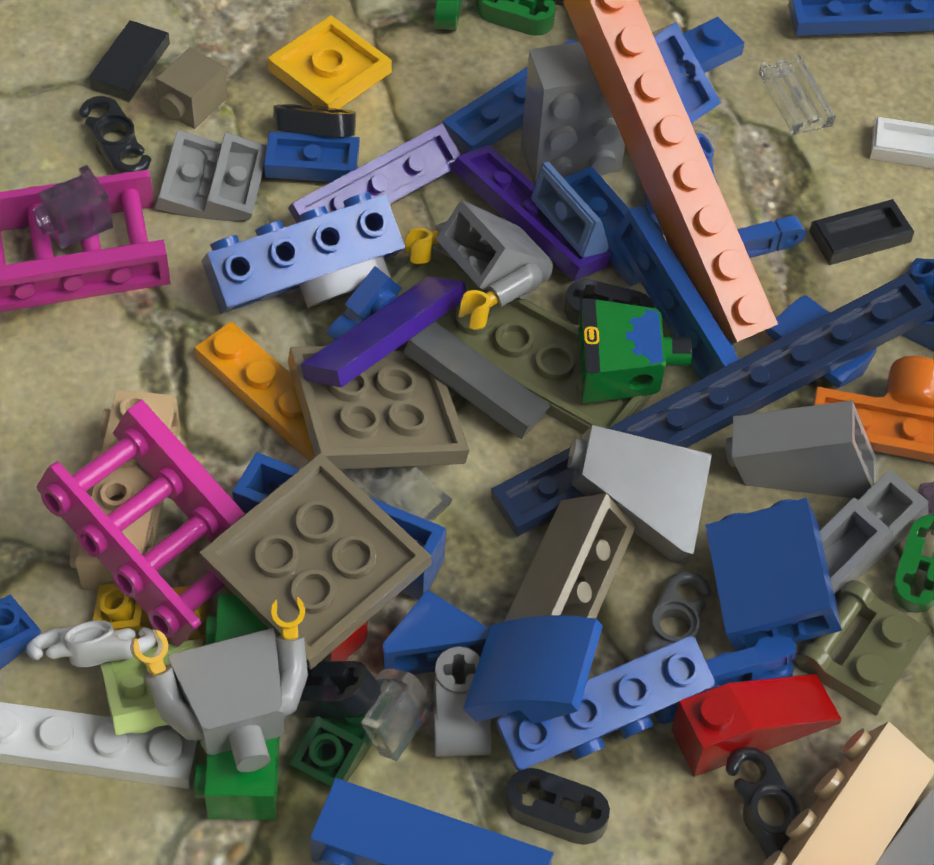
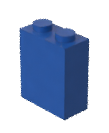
M807 497L799 500H781L769 508L747 514L733 513L725 516L721 521L705 525L725 632L735 651L755 647L759 638L773 637V634L787 635L789 638L792 637V641L796 643L842 631L818 522Z

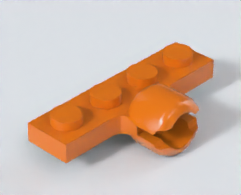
M914 355L904 356L894 361L888 373L884 397H871L817 386L813 406L853 400L873 451L934 463V359Z

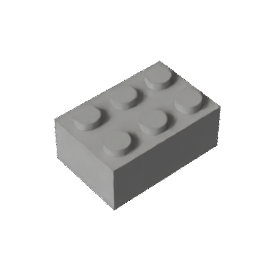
M581 42L529 49L521 148L534 184L537 182L544 162H549L563 178L589 166H592L599 175L618 172L622 168L625 144Z

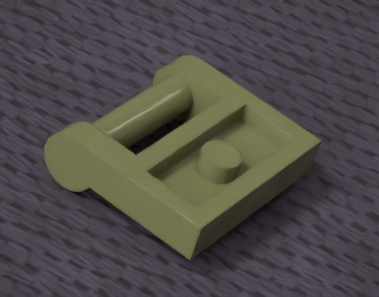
M850 580L840 592L839 598L841 602L837 606L842 631L816 637L812 644H805L796 656V663L808 675L817 674L823 684L877 716L924 644L931 629L875 597L873 591L864 583ZM858 614L871 623L841 666L831 660L830 654Z

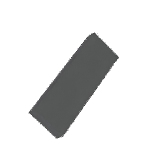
M433 322L411 338L404 350L408 357L520 439L528 434L545 417L551 407L436 322Z

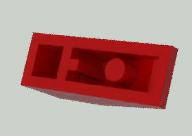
M810 674L727 683L679 700L671 732L695 777L726 766L728 757L737 749L756 747L764 752L838 725L841 722V717L818 675Z

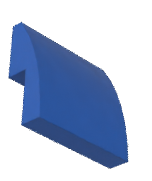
M565 615L525 617L491 625L463 709L476 723L519 710L533 724L578 712L603 625L596 618Z

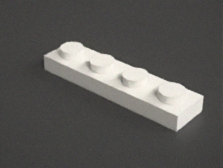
M0 702V763L190 789L200 748L199 740H187L170 725L155 727L145 733L137 734L130 732L115 735L111 717Z

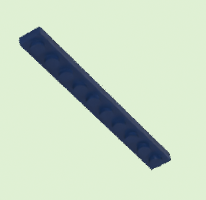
M906 273L607 429L687 448L733 424V416L752 414L932 319L934 305ZM570 448L491 488V499L517 537L551 520L561 500L585 496L572 486L575 469L567 467Z

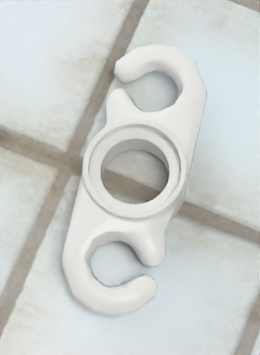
M88 621L76 626L54 628L39 634L26 645V654L33 660H39L44 653L42 649L48 648L46 656L51 659L69 657V661L73 666L92 667L105 662L134 658L131 654L130 645L132 639L136 637V632L130 628L113 630L112 624L107 621ZM143 627L138 634L141 638L137 639L142 654L147 652L156 643L153 630Z

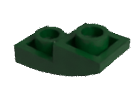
M380 691L379 698L375 704L358 717L320 718L317 716L289 765L332 788L335 778L348 781L387 722L397 704L395 699Z

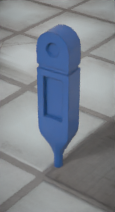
M795 216L737 229L749 258L772 253L775 250L780 251L794 247L801 243L806 236L804 227Z

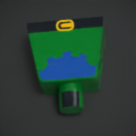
M582 298L578 323L582 403L653 395L661 390L665 366L690 367L692 359L691 338L663 337L661 312L656 308Z

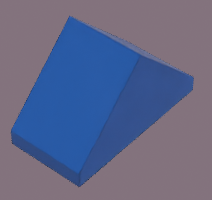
M427 590L383 642L382 669L384 679L435 672L436 661L439 656L447 649L453 647L469 648L481 657L490 629Z

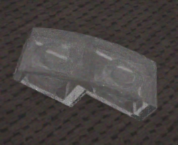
M403 467L346 469L343 472L368 497L431 522L452 502V498L416 467L409 472Z

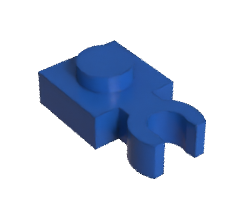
M374 266L345 303L349 308L332 323L327 334L334 340L338 339L395 300L402 287Z

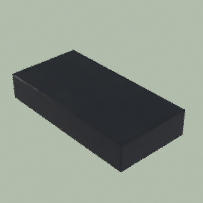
M130 20L89 76L90 88L130 101L170 45L169 33Z
M894 199L812 221L809 233L828 264L832 265L910 243L914 230Z

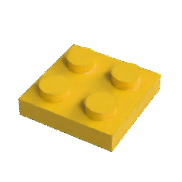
M332 15L267 58L269 72L313 106L340 109L392 73V60Z

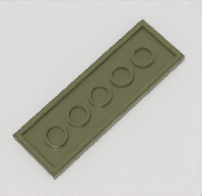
M432 248L431 261L424 264H414L409 258L391 278L402 287V290L397 295L398 297L428 276L464 281L467 291L479 290L487 293V290L479 288L454 259ZM516 298L500 308L495 305L490 307L487 324L485 327L477 330L469 328L471 314L461 318L458 317L460 304L435 321L549 404L551 407L547 412L548 415L582 434L592 425L609 428L640 412L653 396L646 395L582 403L578 327L527 299Z

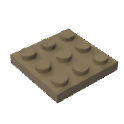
M407 345L399 346L342 388L304 379L301 363L326 346L290 347L288 365L315 457L322 453L338 469L453 465L466 463L469 447L447 385L404 353Z
M322 453L312 459L199 552L202 563L269 629L274 628L277 637L281 635V626L277 625L272 619V603L277 598L278 617L282 621L290 622L297 617L299 612L296 596L301 599L305 607V616L302 622L298 624V633L303 634L305 638L307 667L310 670L432 565L431 555Z

